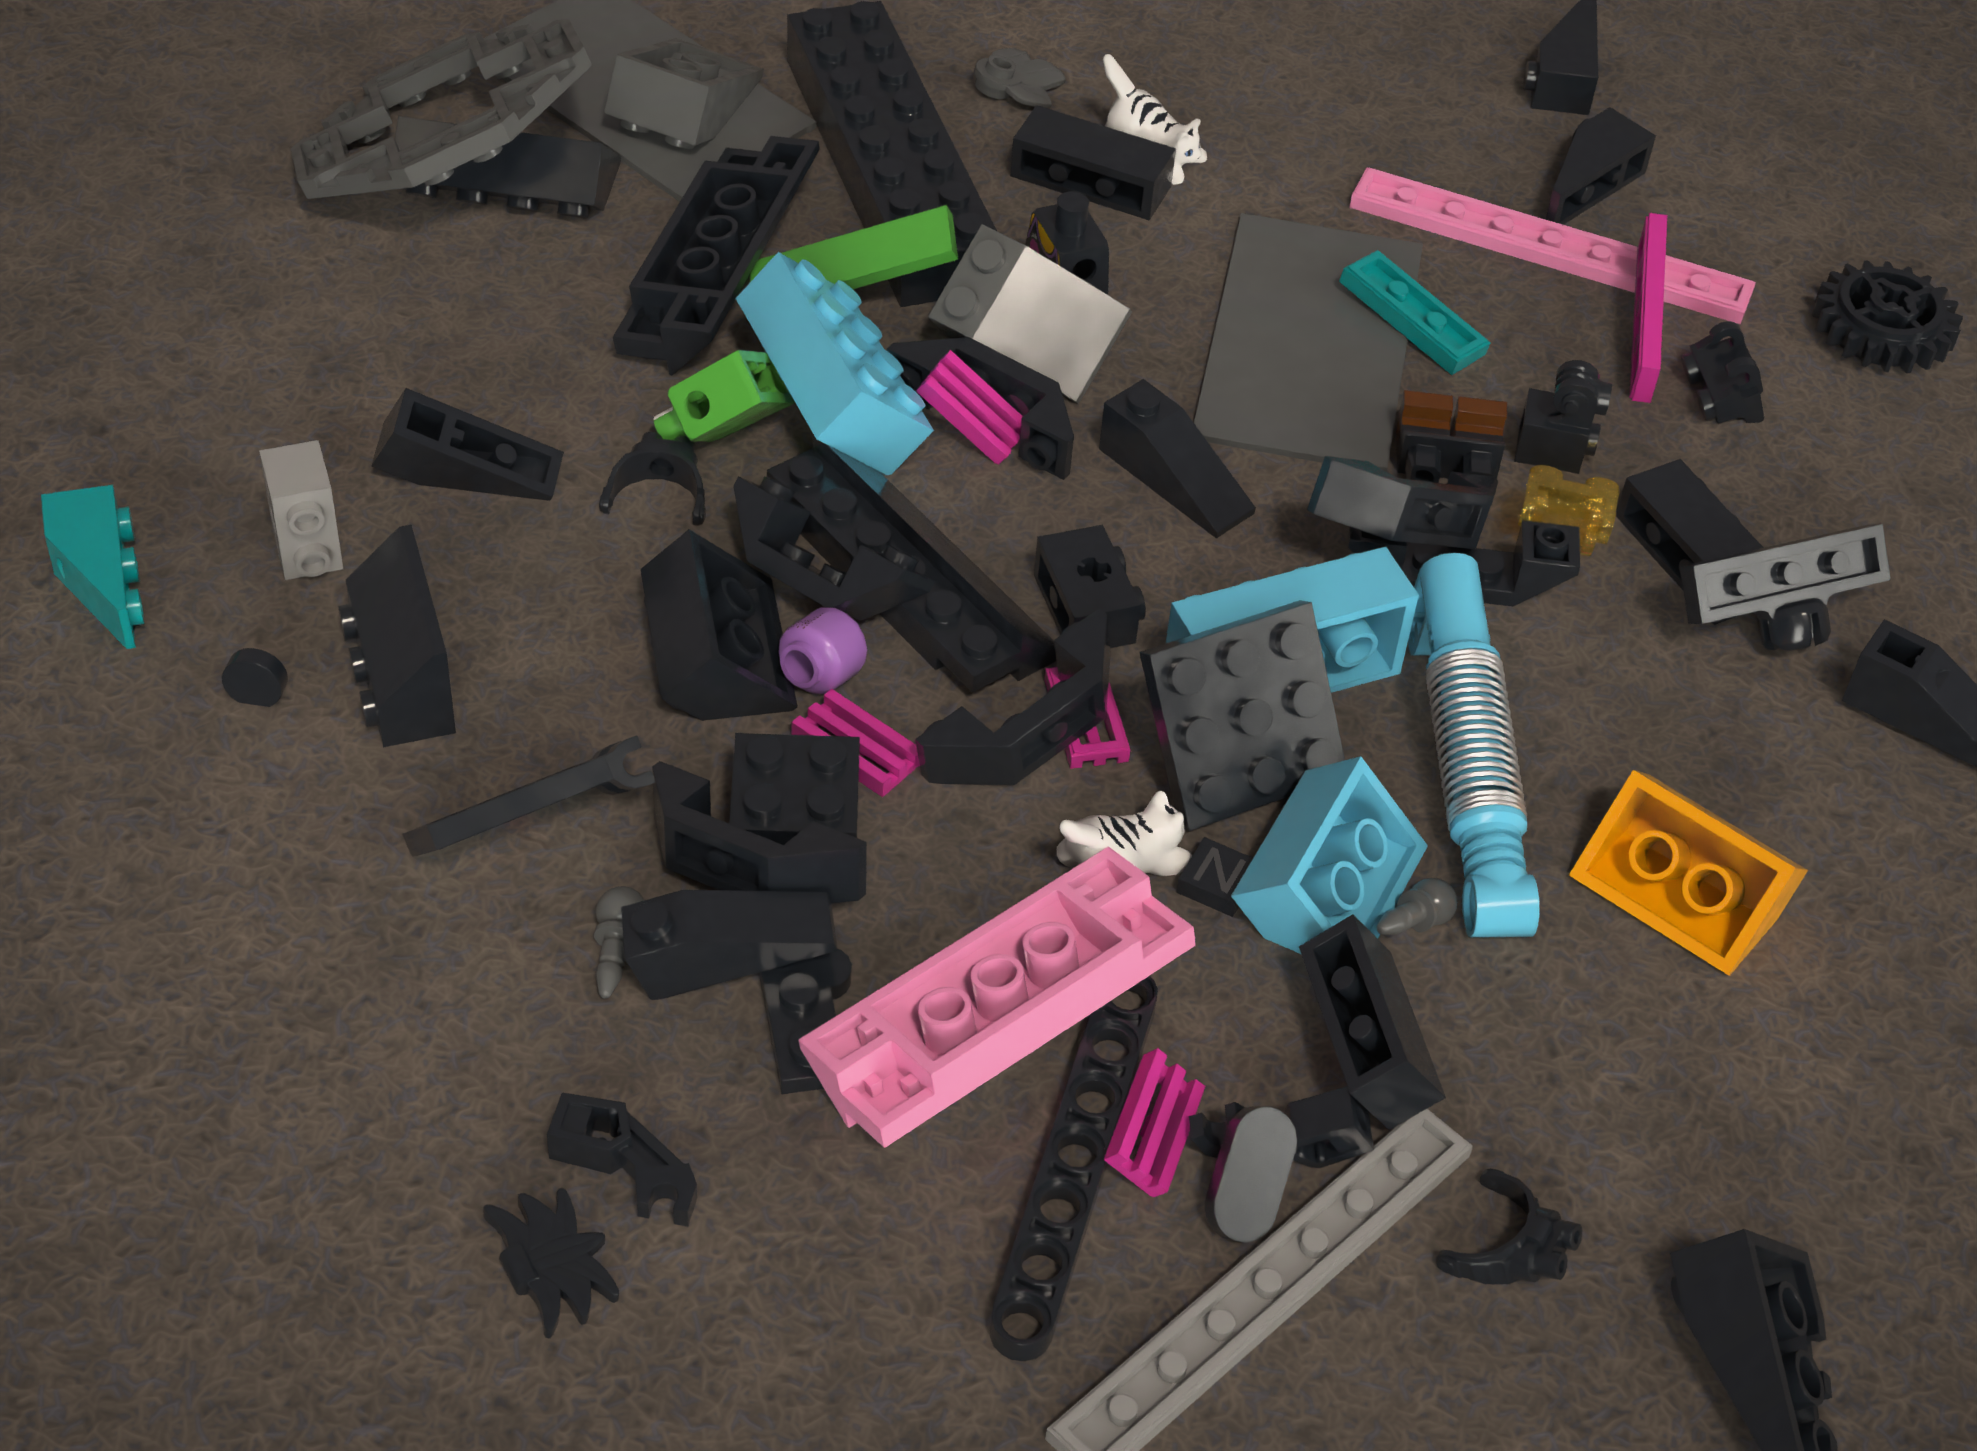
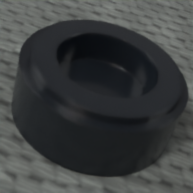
M245 648L235 652L222 674V684L226 692L239 703L270 707L277 703L288 682V674L281 661L272 654L256 648Z

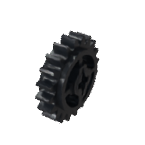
M1868 260L1863 262L1860 270L1850 264H1845L1842 274L1831 271L1827 282L1822 281L1815 300L1816 304L1812 312V316L1818 319L1816 331L1829 333L1826 340L1827 345H1840L1844 348L1842 357L1847 358L1854 355L1861 359L1863 367L1873 363L1881 365L1883 371L1888 373L1892 366H1900L1904 372L1911 373L1914 363L1929 370L1933 360L1944 362L1948 352L1954 349L1961 331L1959 327L1963 316L1955 313L1959 305L1957 301L1944 300L1948 291L1946 287L1934 288L1930 284L1931 276L1919 277L1913 274L1912 267L1909 266L1903 270L1893 268L1892 264L1888 261H1885L1883 267H1874Z

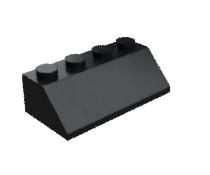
M398 116L395 140L402 151L457 124ZM521 132L511 142L502 145V151L495 157L483 162L470 160L453 168L454 173L440 183L434 185L422 183L412 188H406L405 191L406 194L437 198L438 189L456 191V200L487 205L488 196L507 198L506 207L528 211H538V203L558 205V214L588 218L589 209L604 211L621 163V156L605 144L599 142Z

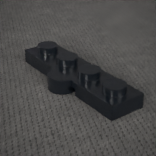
M840 949L828 954L759 972L781 1095L824 1089L801 1051L798 1040L836 1016L833 1000L847 993L851 986L852 963L848 955Z

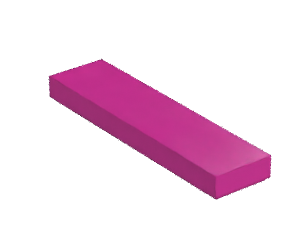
M1649 213L1646 216L1637 247L1629 398H1632V401L1651 403L1661 369L1667 215Z

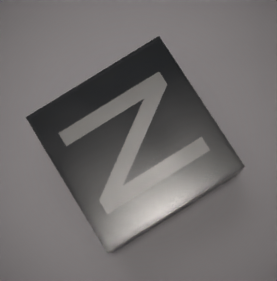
M1204 837L1179 877L1176 893L1233 917L1239 906L1231 895L1253 860V857Z

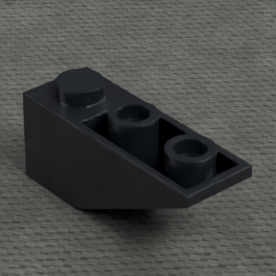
M1884 619L1861 652L1842 701L1977 767V684L1939 645Z

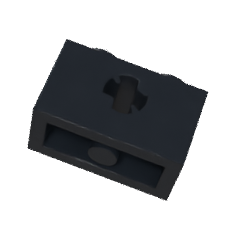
M1097 525L1038 536L1034 577L1060 635L1068 626L1082 621L1099 608L1107 614L1110 648L1135 644L1139 620H1144L1146 615L1144 596L1139 586L1131 585L1126 574V562L1123 551L1119 546L1112 545L1104 526Z

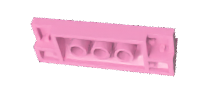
M1108 846L798 1040L800 1049L847 1127L850 1128L858 1123L885 1148L1196 946L1194 927L1152 896L1150 878L1147 874Z

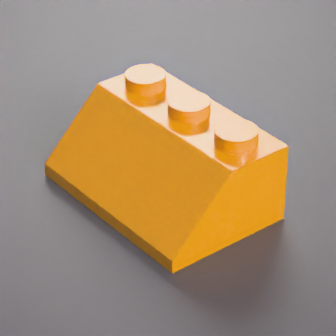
M1633 770L1569 876L1720 971L1731 975L1777 921L1808 870L1653 776Z

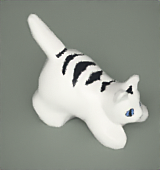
M1106 54L1103 57L1105 74L1118 96L1110 107L1105 126L1176 148L1172 184H1181L1184 181L1182 165L1185 163H1203L1207 160L1206 150L1202 149L1199 143L1198 127L1201 122L1200 119L1196 118L1187 125L1178 123L1164 109L1158 99L1145 90L1136 89L1113 56Z
M1163 791L1156 792L1145 810L1134 815H1092L1078 821L1063 820L1060 823V832L1065 839L1057 846V857L1067 867H1076L1109 846L1144 873L1171 876L1182 873L1192 855L1189 851L1177 847L1185 832L1184 815L1168 804L1167 796Z

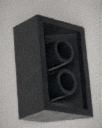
M412 525L400 526L345 579L349 604L338 606L345 641L356 639L358 644L357 647L348 648L355 683L367 682L369 690L359 691L366 727L378 725L383 747L456 733L446 648Z
M690 529L640 569L645 595L644 603L647 608L652 637L651 645L658 673V688L661 698L668 705L676 710H683L702 721L790 712L798 707L794 686L786 678L780 664L778 651L783 632L771 578Z

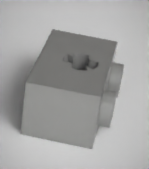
M319 440L259 450L272 528L285 580L304 576L315 577L325 572L343 569L332 489Z

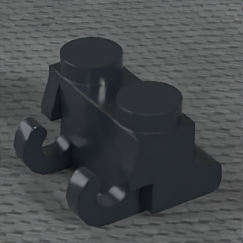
M1731 321L1721 322L1710 329V335L1690 345L1691 352L1681 355L1685 374L1690 385L1701 382L1703 389L1697 390L1696 394L1706 421L1716 418L1718 424L1743 417L1746 423H1761L1764 420V412L1760 395L1763 392L1759 368L1747 349L1744 335L1739 325Z

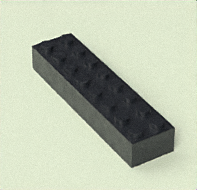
M860 1L853 5L827 9L812 8L806 12L787 14V62L813 119L817 122L818 130L864 229L945 205L953 214L958 260L888 279L900 308L936 302L980 226L983 224L995 231L997 229L882 1Z

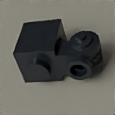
M1571 360L1558 368L1554 393L1529 388L1519 425L1514 462L1579 474L1584 455H1595L1601 424L1593 423L1595 414L1606 416L1612 392V383L1600 380V374L1592 364L1583 360Z

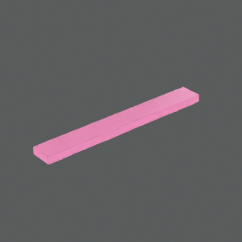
M1368 167L1351 196L1349 208L1635 293L1637 246ZM1666 255L1664 302L1741 324L1756 282Z

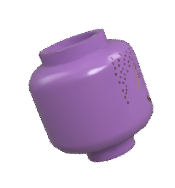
M822 607L809 613L786 629L780 638L778 652L782 671L792 684L811 694H826L830 689L838 688L858 674L866 662L867 645L858 623L847 613L836 608Z

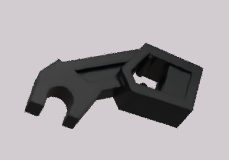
M1348 1086L1288 1103L1284 1114L1287 1115L1294 1125L1297 1136L1294 1161L1311 1168H1323L1374 1150L1369 1111L1350 1094ZM1236 1102L1226 1104V1121L1220 1123L1209 1121L1202 1112L1189 1116L1191 1140L1205 1155L1218 1158L1230 1120L1235 1114L1246 1107Z
M562 1092L547 1132L549 1159L607 1174H612L623 1168L635 1180L639 1217L649 1219L654 1202L662 1198H670L675 1201L673 1208L674 1224L688 1227L697 1201V1182L689 1163L684 1164L627 1111L625 1102ZM594 1131L609 1133L611 1137L617 1138L608 1141L604 1137L596 1138L592 1136Z

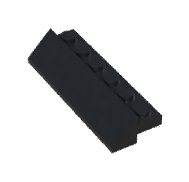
M770 136L762 151L725 148L718 162L704 161L629 285L633 304L613 335L616 354L645 359L666 360L669 375L672 376L712 342L732 307L735 298L741 291L820 150L819 141Z
M814 434L812 449L767 470V477L796 491L791 501L811 512L801 535L831 566L847 573L860 545L882 554L887 545H890L919 560L915 571L935 581L931 591L879 614L935 670L946 666L973 693L1009 673L1017 681H1020L1056 661L1054 640L879 471L817 440Z

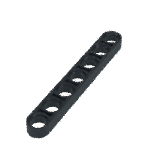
M1151 976L1128 989L1139 994L1144 999L1145 1003L1141 1007L1127 1010L1116 1006L1110 1001L1089 1016L992 1308L990 1326L992 1344L1001 1355L1011 1360L1028 1361L1036 1359L1047 1351L1052 1342L1108 1164L1104 1157L1135 1078L1154 1018L1158 988ZM1113 1040L1123 1044L1129 1054L1121 1060L1111 1061L1101 1058L1094 1051L1093 1047L1101 1041ZM1086 1092H1099L1111 1100L1112 1107L1105 1112L1090 1113L1083 1110L1078 1105L1076 1099ZM1073 1144L1082 1145L1089 1148L1096 1159L1088 1166L1073 1167L1066 1164L1058 1153L1066 1146ZM1062 1199L1070 1202L1077 1209L1078 1215L1069 1222L1058 1223L1047 1219L1042 1214L1040 1208L1049 1200ZM1031 1256H1047L1058 1264L1060 1272L1051 1279L1037 1280L1025 1273L1022 1263ZM1025 1313L1035 1317L1042 1329L1040 1333L1032 1338L1017 1339L1004 1330L1002 1323L1012 1314Z

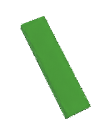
M947 205L781 253L797 263L802 259L807 260L823 274L826 280L833 284L838 280L843 281L852 289L958 260L953 214ZM775 255L757 260L750 273V282Z

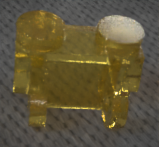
M1545 465L1533 466L1529 472L1518 526H1521L1522 520L1579 527L1580 554L1591 556L1596 542L1607 545L1616 518L1619 485L1610 479L1602 477L1589 478L1585 484L1563 480V473L1554 467Z

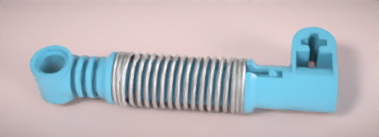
M1441 554L1429 559L1419 570L1414 586L1419 596L1408 639V646L1411 655H1430L1428 658L1429 663L1426 665L1427 689L1430 696L1432 723L1434 724L1448 830L1450 831L1451 839L1460 846L1465 878L1462 894V913L1466 933L1469 937H1533L1536 934L1539 922V893L1534 876L1527 874L1522 836L1527 831V812L1521 775L1519 774L1520 766L1518 765V756L1516 755L1517 748L1513 736L1514 729L1512 728V719L1510 718L1511 711L1507 699L1508 692L1506 691L1503 662L1499 652L1490 644L1478 563L1473 557L1466 554Z

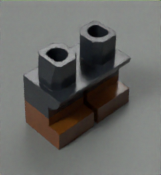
M1404 390L1396 425L1397 473L1406 474L1407 479L1435 483H1439L1440 478L1449 479L1451 471L1491 476L1497 479L1505 449L1503 432L1507 417V402L1458 396L1450 430V420L1453 412L1452 395Z

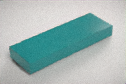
M1379 250L1346 266L1342 271L1339 279L1342 285L1451 375L1467 367L1487 353L1491 342Z

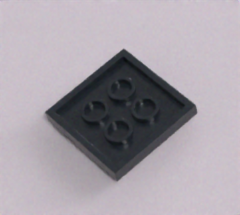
M1299 600L1139 652L1174 807L1184 815L1183 823L1185 830L1191 831L1289 797L1305 770L1345 760L1312 602Z

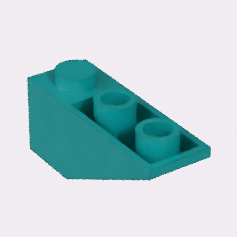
M113 485L41 494L44 535L54 575L126 649L136 648L133 625L144 624V614L139 589L129 590V583L140 582L134 547H124V542L135 541L129 506L118 508Z

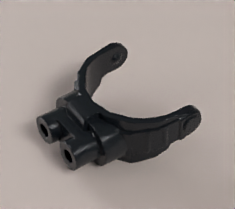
M655 432L644 433L641 442L636 443L632 447L631 452L626 453L613 467L606 487L603 488L602 495L600 496V511L604 514H610L615 497L628 485L643 480L663 479L678 483L692 493L696 500L692 512L693 525L703 524L706 517L705 490L703 489L702 478L697 469L698 459L694 453L695 442H691L687 436H678L674 440L663 439L661 435Z
M1496 1169L1484 1170L1480 1176L1481 1185L1511 1198L1513 1202L1528 1214L1526 1225L1514 1239L1488 1252L1467 1254L1441 1250L1436 1257L1438 1268L1457 1278L1463 1277L1485 1285L1511 1284L1519 1280L1535 1283L1541 1276L1556 1280L1563 1279L1568 1263L1565 1252L1567 1249L1576 1251L1580 1246L1582 1240L1581 1224L1561 1220V1215L1558 1211L1540 1207L1538 1198L1533 1196L1532 1191L1520 1179Z

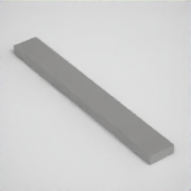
M1428 1109L1396 1126L1373 1146V1151L1367 1152L1050 1425L1046 1430L1045 1440L1057 1451H1139L1470 1157L1473 1146Z

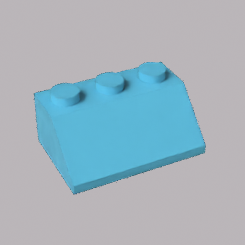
M1361 756L1305 770L1231 897L1263 938L1301 954L1300 945L1352 914L1378 939L1380 935L1376 929L1378 922L1385 912L1395 908L1399 897L1402 895L1428 845Z

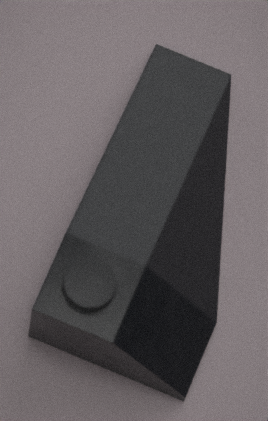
M1746 1229L1671 1252L1670 1256L1675 1276L1671 1279V1291L1678 1309L1684 1314L1686 1323L1761 1451H1838L1837 1441L1832 1430L1824 1421L1819 1419L1818 1406L1823 1403V1400L1832 1398L1830 1376L1823 1370L1819 1371L1813 1359L1811 1341L1820 1342L1826 1340V1331L1808 1252Z

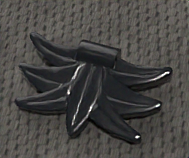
M564 1188L557 1190L556 1214L536 1198L520 1193L518 1195V1206L525 1218L526 1224L515 1215L493 1205H485L483 1211L484 1218L497 1230L506 1244V1249L500 1254L499 1260L516 1294H529L534 1300L542 1318L544 1336L548 1339L554 1335L559 1322L561 1298L570 1306L581 1325L586 1324L589 1318L591 1289L599 1292L610 1302L616 1303L619 1299V1288L608 1271L592 1257L605 1244V1234L600 1232L577 1234L575 1209L570 1196Z

